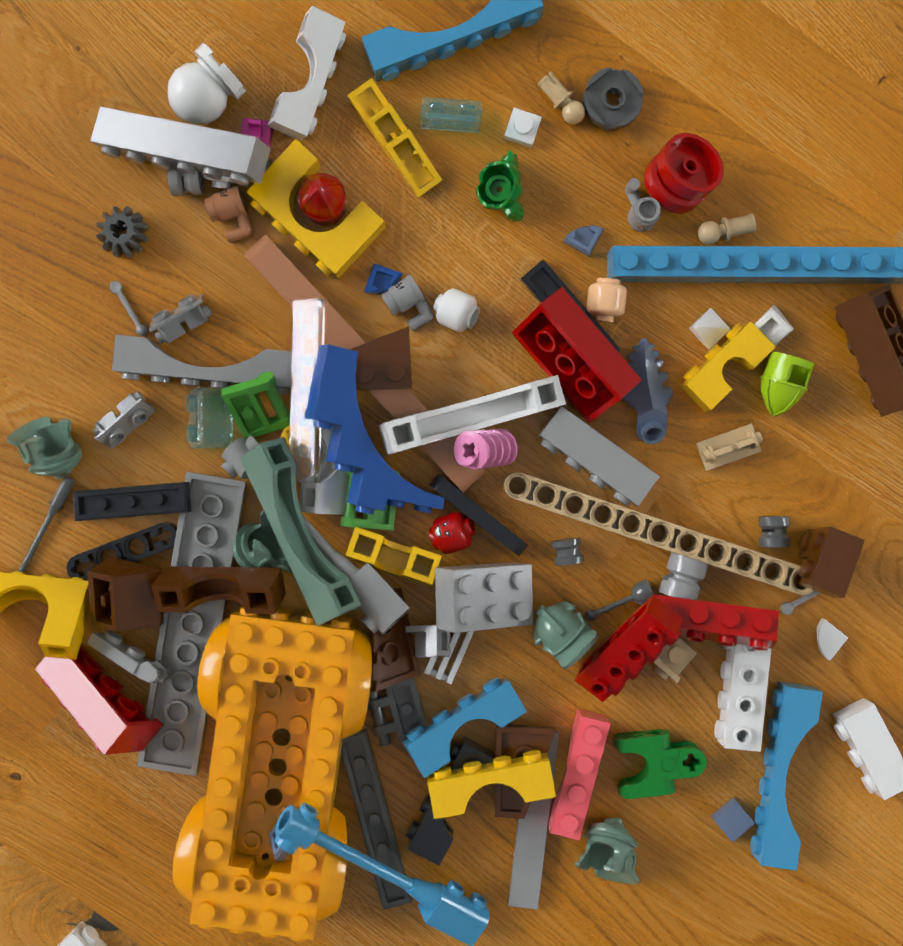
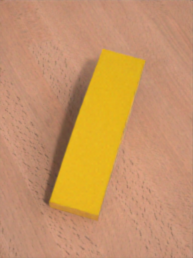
M373 78L347 95L381 148L418 198L442 181L410 129L406 128L391 103L387 102Z

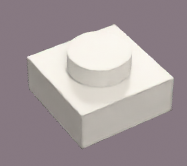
M513 108L504 139L532 148L542 117Z

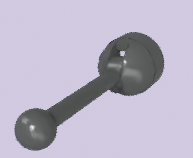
M644 579L633 586L630 596L597 610L590 609L585 613V617L589 621H594L598 615L633 600L643 605L653 595V591L647 579Z

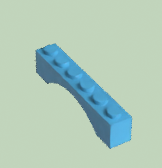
M491 0L473 18L456 27L439 32L419 33L389 26L363 36V47L376 81L382 79L389 81L398 77L400 72L410 68L411 70L421 69L429 61L436 58L440 60L447 59L462 48H476L483 43V40L488 38H502L508 35L514 28L520 26L523 28L530 27L541 18L544 5L542 0Z
M778 681L777 689H774L772 693L774 712L773 718L769 719L767 732L770 736L769 747H766L764 750L763 763L766 766L764 777L760 778L759 782L761 802L760 806H757L755 810L756 836H752L750 844L751 853L761 866L797 871L801 840L793 828L787 810L785 797L786 776L790 760L798 744L806 733L819 721L823 692L814 686Z

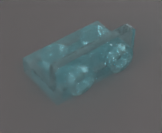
M424 97L420 110L421 129L480 133L482 103L480 101Z
M194 388L186 396V411L190 412V424L186 426V441L190 442L191 449H226L233 442V416L221 396L222 388Z

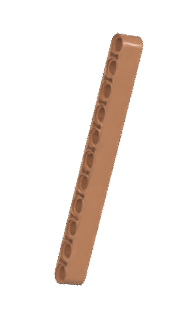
M266 234L243 254L326 345L330 344L345 349H352L366 343ZM408 388L369 390L395 419L428 411ZM453 437L420 446L463 493L485 474L482 468L475 470L458 464L454 455V443L456 440Z

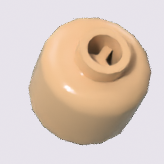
M597 278V283L589 286L587 311L592 315H596L595 321L613 323L614 317H620L624 314L627 289L625 286L620 285L621 280Z

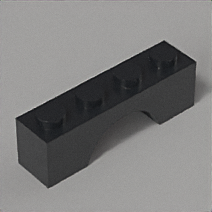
M463 736L461 742L455 741L450 749L451 761L447 767H450L451 770L463 768L464 764L473 761H479L481 764L492 763L493 759L496 758L495 752ZM427 794L419 809L423 813L418 822L415 820L411 822L405 837L409 838L407 849L440 866L453 841V829L445 817L434 819L430 795Z

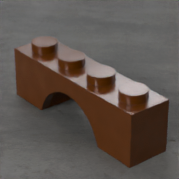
M166 566L151 586L157 612L187 613L192 608L205 602L232 600L244 607L245 614H275L286 595L282 568Z

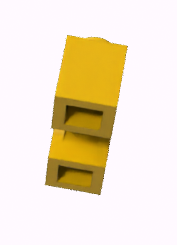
M751 321L742 326L739 323L736 324L725 335L728 340L721 347L718 344L713 346L704 355L707 360L700 367L694 365L683 376L686 381L680 387L704 412L712 410L733 390L726 383L722 375L723 366L728 360L738 362L747 371L755 368L776 348Z
M358 527L354 529L345 555L348 560L363 565L369 563L374 569L430 588L435 578V568L439 566L442 557L414 546L407 547L385 539L382 535Z

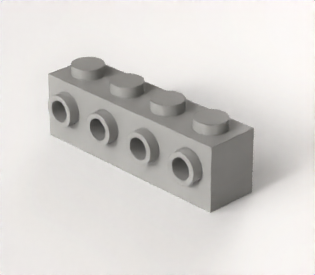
M562 406L558 407L538 435L543 440L540 444L554 455L557 451L567 457L565 460L566 464L578 472L583 468L591 474L589 478L591 482L603 490L608 486L616 492L613 497L627 507L630 503L639 506L660 477Z

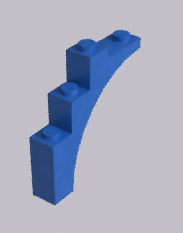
M330 344L319 345L304 418L314 420V427L332 429L326 461L336 463L334 469L353 473L347 503L357 505L356 511L367 514H374L375 509L385 511L386 504L404 508L405 502L414 504L413 510L431 513L432 508L443 510L444 497L425 492L404 480L385 462L374 447L364 427L357 402L355 376L358 352Z

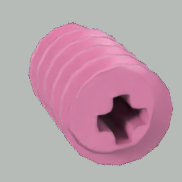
M500 428L463 432L454 443V455L458 464L475 470L509 465L515 460L518 450L516 439L512 433Z

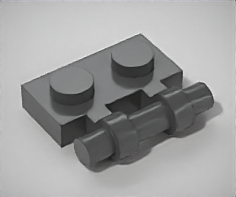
M415 677L387 687V695L379 696L378 691L370 692L367 709L371 710L375 724L372 728L374 735L378 736L380 746H387L392 743L389 733L397 731L401 743L407 739L406 734L418 726L423 728L427 726ZM390 705L394 718L393 721H386L382 707Z

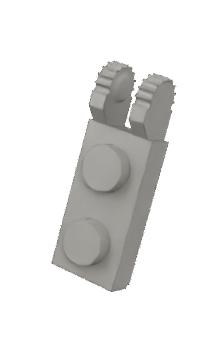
M109 630L106 633L91 634L88 645L141 680L155 683L157 681L165 682L170 678V670L167 665H164L165 663L162 661L152 662L145 657L146 653L135 646H128L122 642L123 637Z

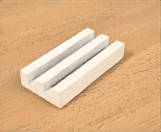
M474 631L466 632L449 674L444 673L450 657H443L438 670L433 668L437 657H430L424 673L433 675L435 678L442 679L452 685ZM461 632L454 633L451 638L450 657Z

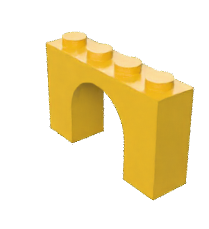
M295 139L264 172L261 184L254 183L249 188L247 193L252 199L249 204L261 216L267 213L274 219L271 225L284 237L289 233L296 240L293 245L304 256L307 257L309 254L314 256L318 260L315 264L316 267L327 277L333 274L339 279L386 228L385 221L365 202L361 201L344 221L332 230L313 232L299 225L294 217L295 198L304 180L308 176L316 174L321 166L318 159Z
M19 571L11 573L0 572V613L8 606L23 600H37L48 605V614L38 643L46 657L76 660L90 615L88 581H84L79 577L64 579L49 574L34 576Z

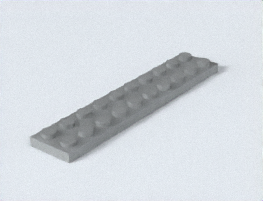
M186 472L185 482L190 483L191 512L179 513L170 567H233L235 557L232 551V543L240 529L247 481ZM228 600L205 602L192 608L187 613L163 612L164 624L160 626L155 661L165 663L164 665L169 667L171 675L165 682L157 681L151 683L146 716L151 721L157 717L164 725L145 749L139 752L138 767L196 776L199 773L208 713L201 708L198 699V672L206 643L214 629L225 618Z

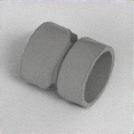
M671 552L666 566L670 573L663 576L659 592L671 597L698 600L701 591L698 581L704 580L709 564Z

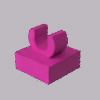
M243 117L240 134L257 137L271 148L273 129L267 127L269 121Z

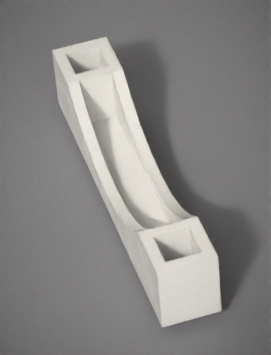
M556 375L469 401L385 422L379 425V430L386 454L390 455L457 436L463 432L475 431L565 405L566 402L559 377Z

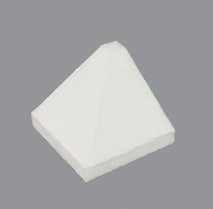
M775 304L754 324L774 346L794 329Z
M709 308L688 328L708 350L731 330L712 308Z

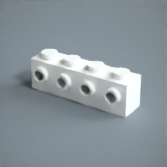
M736 644V646H724L727 652L726 661H722L720 675L724 682L723 691H719L717 698L718 708L721 711L720 720L715 722V738H718L717 741L724 748L761 752L771 649L758 651L750 649L749 646Z

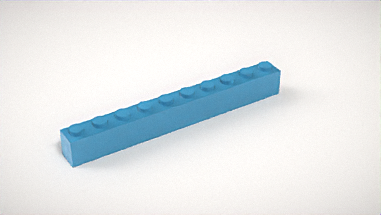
M612 246L608 252V278L618 279L621 282L901 284L903 283V247Z

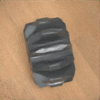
M113 206L112 216L107 212H102L106 221L105 223H96L97 227L103 230L96 236L99 241L104 242L102 248L105 251H112L113 255L117 258H120L123 253L128 258L133 257V249L143 252V248L139 243L141 241H149V238L142 234L149 229V226L146 223H142L143 216L139 212L133 214V209L128 206L123 211L119 207ZM127 229V233H126V234L123 233V234H120V236H119V231H120V230H121V231H125V230Z

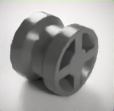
M580 537L551 542L552 548L556 550L555 566L584 562V556L579 550V546L582 544Z

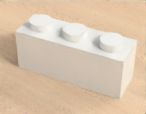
M862 698L833 713L832 715L837 723L834 725V729L840 739L846 741L851 750L847 751L853 764L857 768H861L864 774L861 780L870 794L875 793L884 801L902 792L903 757L875 704Z

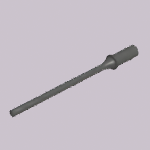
M64 477L52 501H49L48 515L18 570L19 572H25L54 515L60 509H63V504L76 482L73 478Z

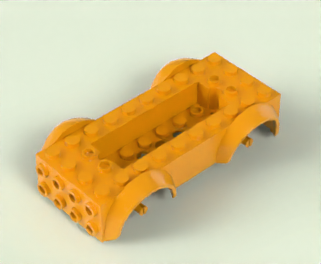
M240 607L214 629L201 657L197 684L198 699L201 708L216 720L207 794L201 797L193 806L180 831L173 859V881L177 891L192 903L189 924L198 925L199 928L206 930L216 927L225 928L237 934L245 933L246 931L255 932L267 938L276 937L277 935L286 936L297 942H303L308 939L313 940L318 922L336 913L340 907L347 860L315 843L306 849L299 847L294 854L289 853L285 861L275 860L269 832L276 826L279 816L287 806L293 805L299 809L304 802L317 810L318 815L316 818L320 821L319 831L347 845L346 818L334 807L343 739L361 731L367 713L372 672L371 644L368 635L359 627V622H353V617L341 615L317 626L311 611H305V615L293 614L294 609L279 607L275 614H245L244 607ZM283 728L290 733L291 738L288 744L278 745L275 743L273 734L277 729ZM275 758L282 759L286 763V770L282 773L274 772L270 766L271 760ZM271 788L280 790L283 797L282 801L277 805L269 804L265 799L267 790Z

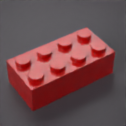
M563 287L544 300L511 332L549 377L558 375L563 394L588 423L620 401L642 380Z

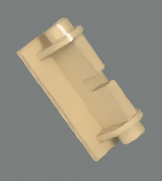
M751 423L698 442L696 446L705 471L761 452L759 444L763 443V438L759 431H754Z

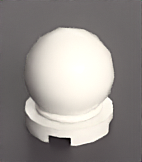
M202 43L194 51L198 57L197 62L185 63L178 67L168 81V100L171 108L178 117L192 124H209L218 119L226 109L228 96L232 95L238 100L246 92L232 71L224 63L220 65L211 55L213 51L206 44Z

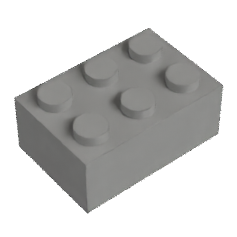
M506 562L435 568L436 629L459 633L533 625L532 564Z

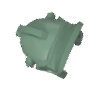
M49 417L38 418L18 428L6 439L7 443L15 445L19 449L24 463L31 465L28 468L29 472L36 475L62 479L71 473V470L79 463L82 457L81 446L72 440L70 434L72 431V421L68 418H63L58 423H53Z
M263 510L259 516L261 518L259 523L261 524H246L235 535L232 543L234 557L241 567L282 568V570L284 569L293 574Z
M561 602L548 607L542 605L535 612L538 615L533 630L535 645L540 646L543 644L542 650L555 657L563 669H568L594 645L599 634L584 620L580 612H574L577 609L575 604Z
M612 817L604 819L602 823L589 825L584 833V838L587 840L586 850L580 855L578 862H575V866L583 870H588L591 867L595 869L597 877L605 880L639 884L641 879L634 871L637 853L634 848H637L638 843L631 837L622 820Z

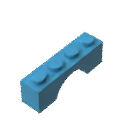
M498 677L489 680L482 686L484 690L475 696L473 693L464 696L457 702L458 707L450 712L447 709L439 712L432 717L433 722L425 728L418 726L406 734L407 739L402 743L424 778L451 761V739L457 729L464 723L474 719H486L503 728L527 712L509 680L504 678L499 680Z

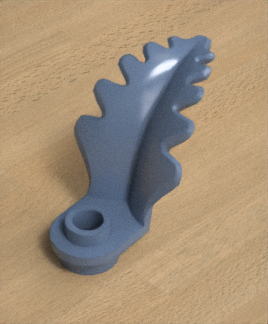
M643 338L638 345L633 346L636 352L628 354V358L633 362H627L642 380L622 400L629 404L637 413L636 431L638 437L647 444H656L665 437L668 419L666 406L673 396V390L670 387L662 386L668 378V373L657 371L663 365V361L661 359L655 360L659 352L653 350L654 344H650L648 339Z

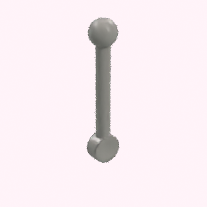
M113 281L109 288L118 295L136 325V333L139 336L146 335L148 329L145 325L141 324L124 296L122 284Z
M814 590L810 594L804 595L791 603L785 602L781 604L780 610L782 613L789 615L793 612V608L820 594V592Z

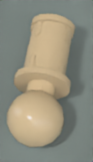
M552 71L549 72L537 85L555 104L553 106L554 109L561 106L564 121L572 125L582 122L585 116V107L581 102L571 100L569 97L573 92L571 90L568 92Z
M751 213L731 219L722 217L719 225L714 221H706L699 227L698 237L702 243L707 245L716 243L721 236H723L725 241H729L733 236L756 232V220Z

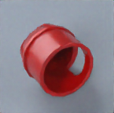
M317 173L308 176L301 184L298 191V203L302 212L313 223L320 226H330L337 223L344 216L347 208L346 192L342 183L336 177L327 173Z

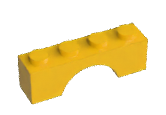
M534 750L524 753L523 757L511 759L510 756H501L493 759L492 763L487 764L473 761L464 764L463 768L451 770L450 767L439 768L428 776V788L434 819L465 814L467 803L473 793L488 784L499 783L508 785L515 789L525 802L556 797L550 760L547 753L541 754V751Z

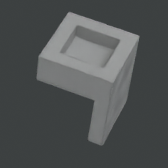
M436 625L405 626L406 633H415L416 657H450V632L436 629Z

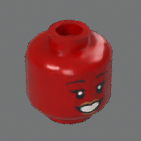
M452 512L437 517L429 529V537L434 549L440 550L444 554H452L469 548L472 543V536L476 533L473 521L470 518L466 519L460 512Z

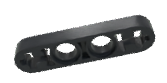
M439 473L430 482L429 485L518 557L528 547V544Z
M169 522L160 523L75 555L67 563V573L70 578L79 577L84 581L88 580V570L95 566L87 568L85 574L77 572L76 567L80 565V561L81 563H87L95 560L97 565L104 561L103 553L108 548L113 549L117 553L118 559L136 562L174 547L177 526ZM162 528L165 531H171L172 536L168 538V544L165 540L152 543L150 538L161 535ZM135 538H140L145 543V550L140 555L134 554L130 548L131 541Z

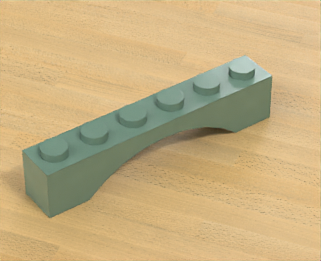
M284 438L258 444L243 455L240 460L317 626L361 606L348 576L339 571L323 555L306 527L297 498L296 464Z

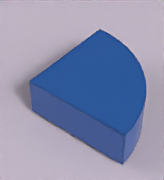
M374 263L364 292L367 294L385 293L388 291V288L400 281L402 273Z

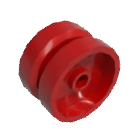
M686 132L676 134L648 163L644 172L645 187L650 197L656 199L663 209L678 214L692 212L721 183L724 175L723 161L718 151L706 139Z

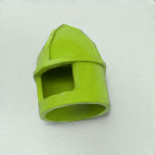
M774 351L769 354L763 375L760 376V390L765 406L771 416L776 417L785 413L801 400L804 393L808 391L807 385L815 363Z

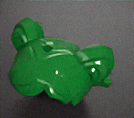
M510 150L507 152V155L502 156L500 161L491 162L485 168H482L478 177L480 184L477 186L476 194L478 200L485 208L498 211L503 210L509 220L521 221L524 216L523 206L518 202L522 195L521 174L518 170V157Z

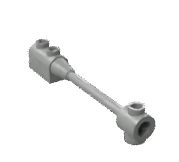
M249 436L247 439L244 437L238 438L222 453V458L225 462L221 466L232 478H235L237 475L241 479L249 478L240 458L259 443L252 436ZM302 514L306 527L317 547L339 571L348 576L361 603V606L358 608L366 615L362 621L373 633L377 630L382 634L387 632L410 611L408 605L369 563H366L359 570L342 553L336 551Z

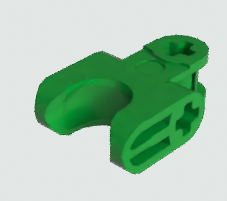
M665 729L623 732L615 734L612 738L613 746L619 752L637 753L644 757L645 764L643 769L635 776L621 779L618 784V794L625 799L673 794L676 792L674 779L697 777L706 768L707 761L705 755L695 743L686 740L670 742L669 731ZM688 754H692L693 757L690 758V763L686 764L684 760L688 759Z

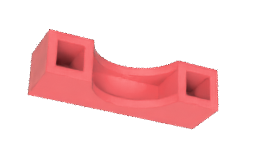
M579 708L576 710L570 733L569 752L564 775L557 792H555L556 797L552 800L549 812L548 827L552 834L580 841L611 724L605 715Z

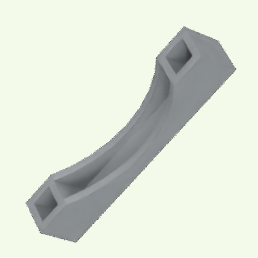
M115 335L112 371L122 373V379L140 381V375L152 376V382L170 383V378L181 379L182 385L199 386L200 381L211 382V387L221 389L228 387L229 384H238L255 379L261 373L270 371L276 378V387L279 393L288 395L289 389L297 390L300 355L293 351L265 349L253 358L238 364L224 367H199L178 361L164 352L154 341L146 337Z

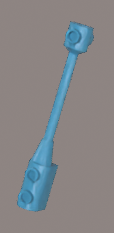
M303 802L299 809L289 805L283 810L275 826L276 836L274 841L285 852L294 854L299 847L306 849L313 843L404 889L419 902L418 908L426 924L469 946H473L485 930L489 921V910L486 907L488 904L486 899L480 894L473 892L470 898L463 895L465 892L464 888L454 880H450L446 886L440 882L433 883L417 878H409L319 831L320 821L316 818L318 815L317 810L307 803Z

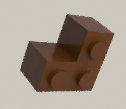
M831 526L808 529L801 536L798 545L799 549H801L798 557L805 559L799 571L801 576L799 585L832 598H845L865 540Z

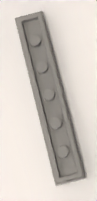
M558 730L554 733L547 754L550 760L553 779L559 737ZM551 798L530 802L525 819L518 818L508 906L538 909Z

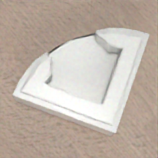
M821 618L816 628L818 649L823 657L830 661L848 637L826 619Z

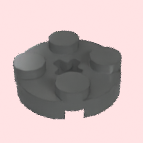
M602 69L595 73L587 83L582 98L585 113L593 124L606 132L625 128L637 118L641 110L643 88L637 77L628 70ZM606 94H618L620 96L617 101L619 105H609L606 102L608 99Z

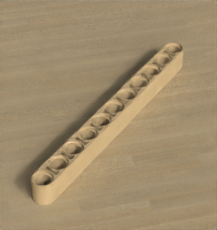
M511 473L503 481L504 492L513 499L796 594L807 595L814 591L802 585L795 587L794 577L799 573L801 566L524 473ZM514 477H520L525 483V488L520 494H513L509 489V482ZM547 486L552 490L553 497L550 502L544 504L538 500L537 494L539 489ZM572 496L578 497L581 503L579 510L574 513H570L566 508V501ZM603 505L608 509V518L604 522H598L595 519L594 513L596 508ZM632 515L636 519V527L632 531L627 532L623 528V521L627 516ZM656 525H661L664 528V536L662 539L654 541L651 535L652 529ZM689 534L692 538V545L689 549L682 550L680 540L684 535ZM713 544H717L720 548V554L716 559L711 560L708 550ZM745 553L748 563L744 568L739 569L737 559L741 554ZM773 563L776 568L775 574L771 578H767L765 569L769 564Z

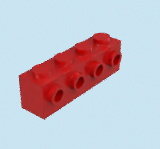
M653 594L582 662L574 681L601 702H604L611 695L617 696L629 678L631 680L636 679L647 662L652 664L660 656L662 649L666 645L672 646L676 643L681 635L679 628L683 617Z
M655 595L683 617L679 628L681 631L680 636L686 637L689 641H717L718 644L723 646L746 645L750 649L758 651L773 649L777 642L779 611Z

